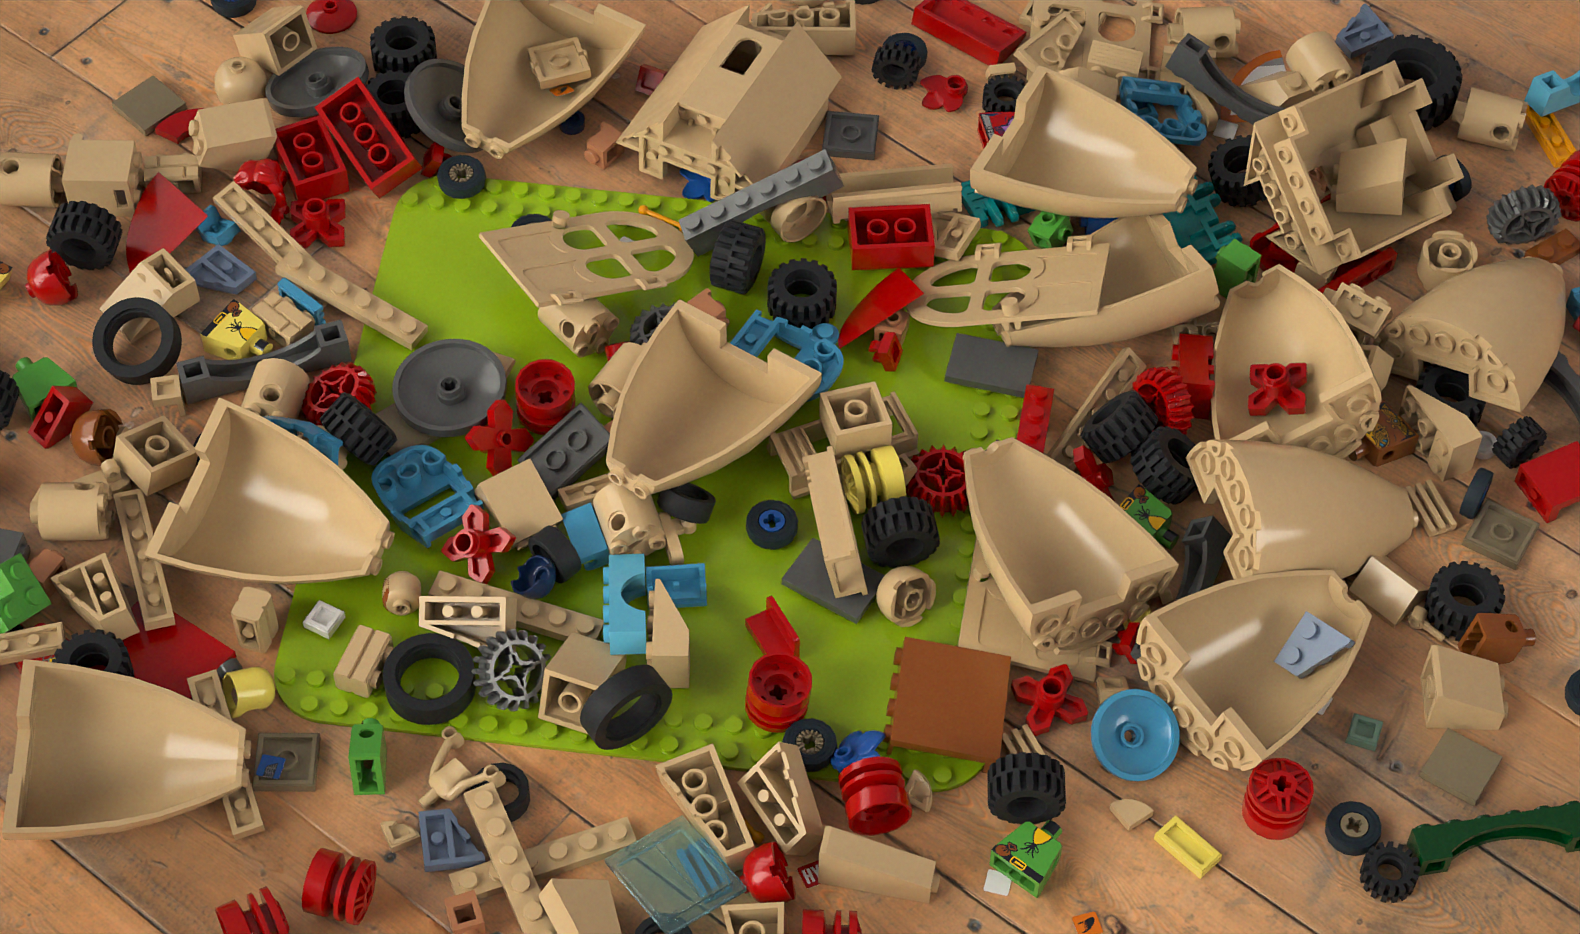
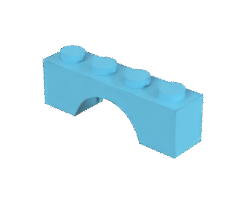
M1554 70L1534 77L1524 101L1528 102V105L1541 117L1580 103V70L1566 79H1562Z
M644 554L609 555V567H603L604 585H609L603 586L604 604H609L603 605L604 623H609V625H603L604 643H610V655L646 654L645 611L628 605L630 601L646 595Z

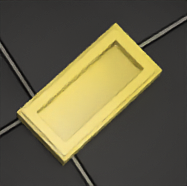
M1176 815L1155 833L1154 840L1200 879L1222 858V854Z

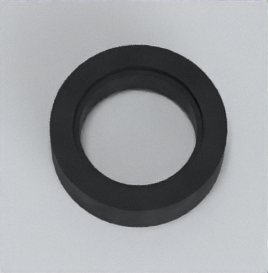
M134 297L113 304L101 315L93 332L92 346L99 364L113 377L126 384L144 385L151 383L150 378L163 377L172 369L180 355L182 336L176 320L161 305L147 298ZM146 317L157 321L161 329V343L156 353L149 360L138 365H125L118 362L113 351L114 338L118 330L126 322L135 318Z
M437 633L416 635L398 644L387 657L383 668L386 697L391 708L405 720L421 725L444 723L460 715L470 705L476 691V686L473 684L476 676L471 672L474 669V663L469 651L458 640ZM426 658L443 659L451 663L459 673V679L455 687L443 697L433 700L414 698L407 694L400 685L401 678L406 669L413 663Z
M650 665L629 667L610 677L592 693L582 708L580 723L599 748L613 750L624 747L641 738L662 719L671 704L672 690L654 667ZM641 696L631 708L611 719L625 704Z

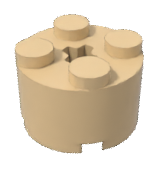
M1450 230L1438 231L1431 238L1426 239L1417 265V274L1423 283V288L1431 291L1444 281L1473 269L1478 258L1475 244L1472 241L1469 243L1463 239V234Z

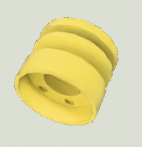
M892 445L872 449L870 451V463L862 451L855 454V459L851 454L841 457L843 489L852 511L856 515L864 513L866 508L869 510L871 507L877 506V496L880 502L887 501L890 498L906 496L901 463Z

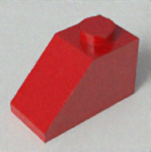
M52 386L28 433L41 446L49 449L71 433L76 419L89 411L94 402L77 387Z

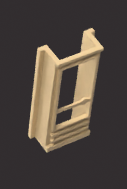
M951 163L841 173L840 177L844 187L826 195V205L833 224L840 223V219L848 221V207L930 204L931 213L953 211L954 208L958 212H962V185L960 182H953V166Z
M895 391L891 392L889 396L882 399L889 416L894 415L903 433L892 436L891 445L898 456L905 453L909 459H912L913 455L919 456L917 449L918 432ZM821 419L777 434L773 432L769 435V444L766 445L770 456L778 454L789 475V492L793 500L810 494L802 457L817 454L811 443L827 438ZM870 451L863 452L870 463ZM841 457L835 459L840 476V481L842 483Z
M828 446L825 452L802 457L825 565L835 598L862 592L863 596L868 595L847 498L840 481L833 447Z

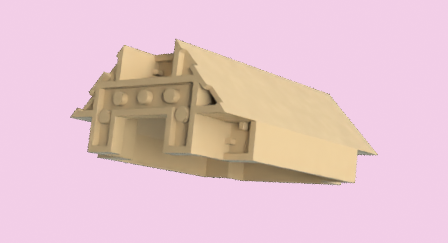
M747 5L701 27L616 143L638 151L639 171L662 180L668 173V163L710 178V198L719 201L796 162L825 120L828 111L829 95L842 76L798 22H796L788 35L784 37L749 24L750 5ZM725 64L735 69L744 71L745 74L741 75L733 71L724 69L721 66Z
M1394 60L1254 123L1244 186L1260 180L1264 194L1273 210L1275 220L1279 224L1280 230L1265 237L1312 271L1321 275L1341 264L1359 259L1452 214L1451 211L1457 209L1448 185L1464 178L1454 153L1436 159L1416 112L1417 109L1433 103L1422 78L1405 85ZM1407 138L1406 179L1402 215L1336 212V201H1331L1330 199L1322 204L1320 203V200L1331 193L1332 184L1337 185V180L1333 179L1334 163L1340 162L1341 152ZM1320 167L1330 190L1320 196H1317L1308 175L1309 171Z

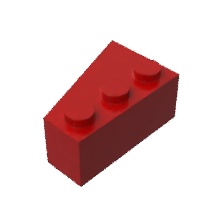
M1179 333L1178 344H1172L1171 361H1176V366H1172L1171 370L1175 369L1177 376L1183 377V384H1188L1187 391L1189 395H1192L1190 401L1195 406L1191 409L1194 418L1208 419L1215 388V380H1210V374H1214V365H1212L1214 357L1213 336Z

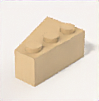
M419 596V626L469 643L475 647L480 645L488 646L486 638L489 636L496 638L497 631H504L506 633L508 629L516 630L517 597ZM512 645L513 652H516V646Z
M778 742L737 783L784 853L805 857L822 841L824 828L798 745Z

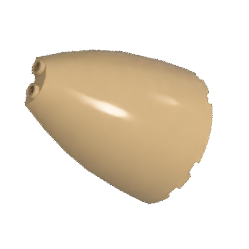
M486 0L472 32L465 61L462 87V130L466 135L465 142L473 148L480 147L489 152L494 158L501 159L504 154L539 138L560 125L588 103L619 69L641 39L646 24L600 3L593 15L562 0ZM578 37L582 50L586 49L587 63L591 71V78L567 83L575 91L555 97L549 89L559 86L541 90L536 75L532 73V68H530L531 62L528 57L527 48Z
M1038 65L1016 100L1014 119L1003 136L993 134L970 170L971 188L975 189V193L1020 207L1063 216L1087 218H1122L1169 212L1182 213L1187 204L1188 198L1186 197L1188 194H1194L1198 180L1194 179L1197 167L1146 121L1112 99L1041 65Z
M1163 214L1122 217L1092 233V244L1110 243L1111 245L1098 315L1021 321L1020 330L1015 329L1013 322L1009 323L1010 329L1008 331L1004 330L1002 323L992 325L997 335H1001L1006 347H1083L1120 342L1179 325L1217 309L1220 305V301L1216 296L1219 290L1212 266L1192 245L1182 249L1178 246L1171 223ZM1010 292L1003 299L1015 297L1019 303L1024 299L1025 295L1019 292ZM1001 301L992 310H1002Z
M1530 256L1473 268L1444 281L1409 305L1383 328L1372 345L1380 347L1394 358L1391 373L1418 381L1421 372H1424V361L1469 374V397L1521 413L1541 386L1558 354L1562 341L1566 317L1565 282L1562 277L1563 270L1556 263H1549L1544 259Z
M1280 264L1262 272L1260 281L1256 283L1245 281L1229 290L1213 349L1212 365H1214V374H1210V380H1215L1214 393L1211 399L1215 439L1253 440L1300 446L1342 459L1351 454L1362 444L1361 439L1366 433L1373 431L1377 424L1382 398L1379 385L1368 359L1342 314L1320 291ZM1279 363L1286 367L1289 363H1306L1308 370L1307 383L1298 388V390L1306 394V413L1288 415L1277 404L1266 416H1250L1248 396L1258 390L1250 383V366L1252 364L1270 365Z
M679 299L655 329L635 361L619 396L606 456V463L610 470L608 478L615 485H623L634 492L637 497L646 499L650 494L681 486L716 472L749 453L790 419L817 391L822 380V373L775 348L768 355V363L727 342L725 322Z
M218 398L194 449L200 458L179 505L172 502L168 503L144 555L157 562L188 571L247 583L289 585L330 582L363 577L370 574L376 576L382 566L383 560L381 556L384 549H389L392 545L394 532L389 531V520L366 493L341 468L305 440L254 412L225 399Z
M1013 437L991 443L987 451L979 447L964 452L966 491L970 513L985 563L1008 607L1029 639L1040 651L1046 653L1050 650L1054 651L1056 655H1066L1089 649L1117 634L1115 629L1125 621L1130 619L1134 622L1150 607L1147 602L1157 591L1163 593L1179 566L1174 558L1117 503L1075 472Z
M1214 439L1198 443L1186 457L1203 503L1215 504L1219 497L1233 532V536L1223 551L1233 579L1257 574L1295 570H1334L1342 579L1361 571L1371 556L1388 555L1410 538L1413 527L1418 525V513L1413 510L1408 491L1405 487H1398L1365 468L1320 451L1300 446L1253 440Z
M1295 570L1257 574L1229 580L1180 598L1145 616L1139 626L1136 643L1140 645L1141 657L1137 659L1141 679L1148 681L1152 693L1163 699L1172 709L1179 726V741L1197 757L1203 754L1211 759L1213 766L1229 771L1232 768H1238L1241 771H1246L1262 763L1287 743L1329 701L1346 677L1361 647L1372 614L1359 599L1357 601L1352 600L1348 596L1347 584L1334 570ZM1307 611L1353 640L1355 644L1349 649L1345 647L1332 656L1333 659L1317 666L1312 673L1300 679L1275 663L1274 660Z
M23 659L16 714L18 732L13 773L9 774L2 828L4 840H54L119 833L168 820L205 806L241 789V787H248L249 769L243 768L244 759H250L251 740H245L246 729L230 719L172 690L130 676L70 664Z

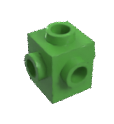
M1044 211L1037 215L1031 226L1027 229L1034 246L1041 249L1062 247L1067 242L1068 237L1074 232L1069 220L1070 217Z

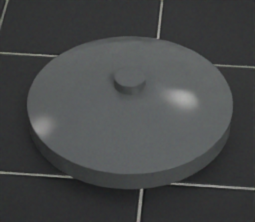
M337 46L316 49L280 76L273 74L266 85V97L271 108L280 115L288 117L318 115L319 113L314 107L356 77H359L366 84L369 69L363 55L352 48Z
M430 59L422 62L409 75L404 88L405 103L416 125L430 139L450 150L462 153L482 151L483 149L480 147L473 148L465 142L466 135L462 130V87L465 65L448 59Z
M444 339L426 344L412 352L396 371L392 391L396 409L401 418L410 427L430 436L455 437L468 434L473 426H484L488 423V408L495 400H505L507 380L501 361L487 347L470 340Z

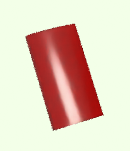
M924 0L915 7L911 22L917 28L987 65L1002 64L1015 51L1027 33L1023 29L967 0Z

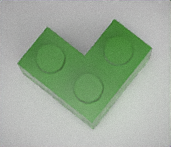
M21 552L0 564V634L52 604Z

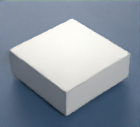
M319 600L303 621L304 628L330 639L345 619V613Z

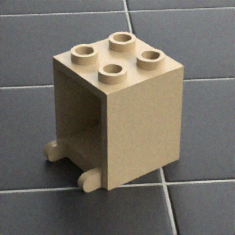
M74 134L69 141L62 176L68 204L69 201H86L87 203H94L101 208L107 209L115 217H133L143 194L141 187L145 186L144 170L141 169L142 154L137 152L135 141L84 140L82 134Z

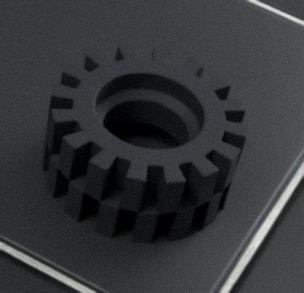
M890 42V46L885 43L877 49L871 70L874 73L873 77L875 79L879 78L878 83L882 84L885 82V87L889 88L892 85L895 90H898L899 86L903 90L907 88V85L911 87L913 83H916L921 66V57L917 56L918 52L916 50L911 52V46L908 45L905 48L903 47L904 43L899 42L897 46L895 42ZM891 64H896V65H899V66H901V67H903V68L895 67V66H892Z
M1004 74L1002 79L1000 75L995 76V80L989 79L988 84L986 83L983 89L982 108L985 110V113L1015 112L1016 100L1025 87V81L1023 79L1017 81V76L1014 75L1010 79L1008 78L1009 74ZM1002 96H1007L1015 100L1002 101L998 98Z
M1524 416L1523 419H1517L1516 423H1511L1510 428H1505L1502 431L1503 434L1497 437V442L1493 444L1494 448H1492V451L1509 469L1517 468L1520 464L1525 463L1527 459L1530 460L1533 457L1532 455L1540 450L1539 447L1543 446L1544 440L1547 439V433L1532 417Z
M1388 841L1386 847H1384L1383 842L1378 843L1376 848L1372 846L1368 853L1365 854L1360 868V882H1365L1363 889L1366 892L1371 889L1372 893L1370 896L1374 899L1377 895L1382 896L1380 901L1386 903L1388 897L1391 898V903H1397L1398 898L1401 901L1405 900L1407 895L1412 894L1420 873V866H1417L1419 862L1417 857L1411 858L1413 852L1410 849L1404 852V845L1400 843L1397 848L1393 847L1394 842ZM1382 864L1392 865L1399 869L1401 878L1398 880L1386 879L1379 874L1378 867Z

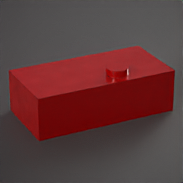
M356 77L314 107L370 190L379 199L423 169L359 77Z

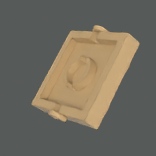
M578 37L527 48L528 57L531 62L530 68H532V73H535L541 90L591 78V71L587 63L586 49L582 50Z

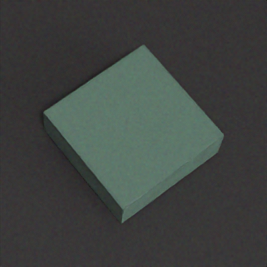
M1354 713L1345 743L1375 752L1383 721Z

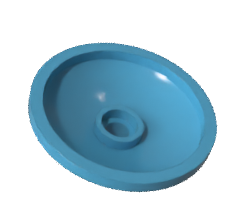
M1141 689L1120 691L1107 698L1094 715L1091 725V743L1094 753L1101 765L1120 779L1127 781L1152 779L1170 766L1178 751L1180 732L1177 719L1169 705L1154 693ZM1126 731H1129L1132 735L1130 742L1126 741L1124 737Z

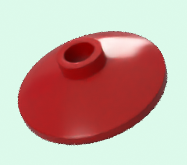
M315 0L307 8L306 15L310 27L315 31L324 34H335L347 30L355 23L357 8L351 0Z

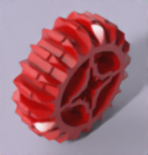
M341 362L338 367L332 364L329 370L325 371L322 369V374L318 377L313 376L314 381L308 383V390L305 392L306 396L303 399L302 411L309 422L315 425H322L320 417L343 392L353 395L372 411L371 404L376 402L375 395L377 393L373 379L360 365L356 366L352 362L348 365Z
M1162 366L1149 368L1147 371L1137 375L1136 381L1132 383V386L1158 416V422L1154 430L1160 426H1169L1186 435L1188 429L1192 427L1190 420L1194 418L1191 409L1195 406L1191 404L1190 398L1192 395H1189L1187 391L1188 384H1183V377L1177 376L1175 369L1170 370L1168 367Z
M944 444L941 449H936L932 445L929 452L921 449L919 456L913 455L911 459L918 470L906 485V495L918 497V500L924 499L927 501V504L932 506L933 512H939L942 518L946 512H949L953 517L957 510L964 513L967 506H969L963 460L966 450L957 453L956 446L951 450H947ZM942 476L944 477L945 485H942Z

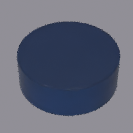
M580 111L575 112L559 125L560 130L568 135L581 133L585 128L584 114Z

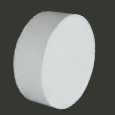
M1479 431L1483 437L1476 458L1489 459L1495 455L1492 448H1494L1493 444L1497 442L1496 437L1487 431Z

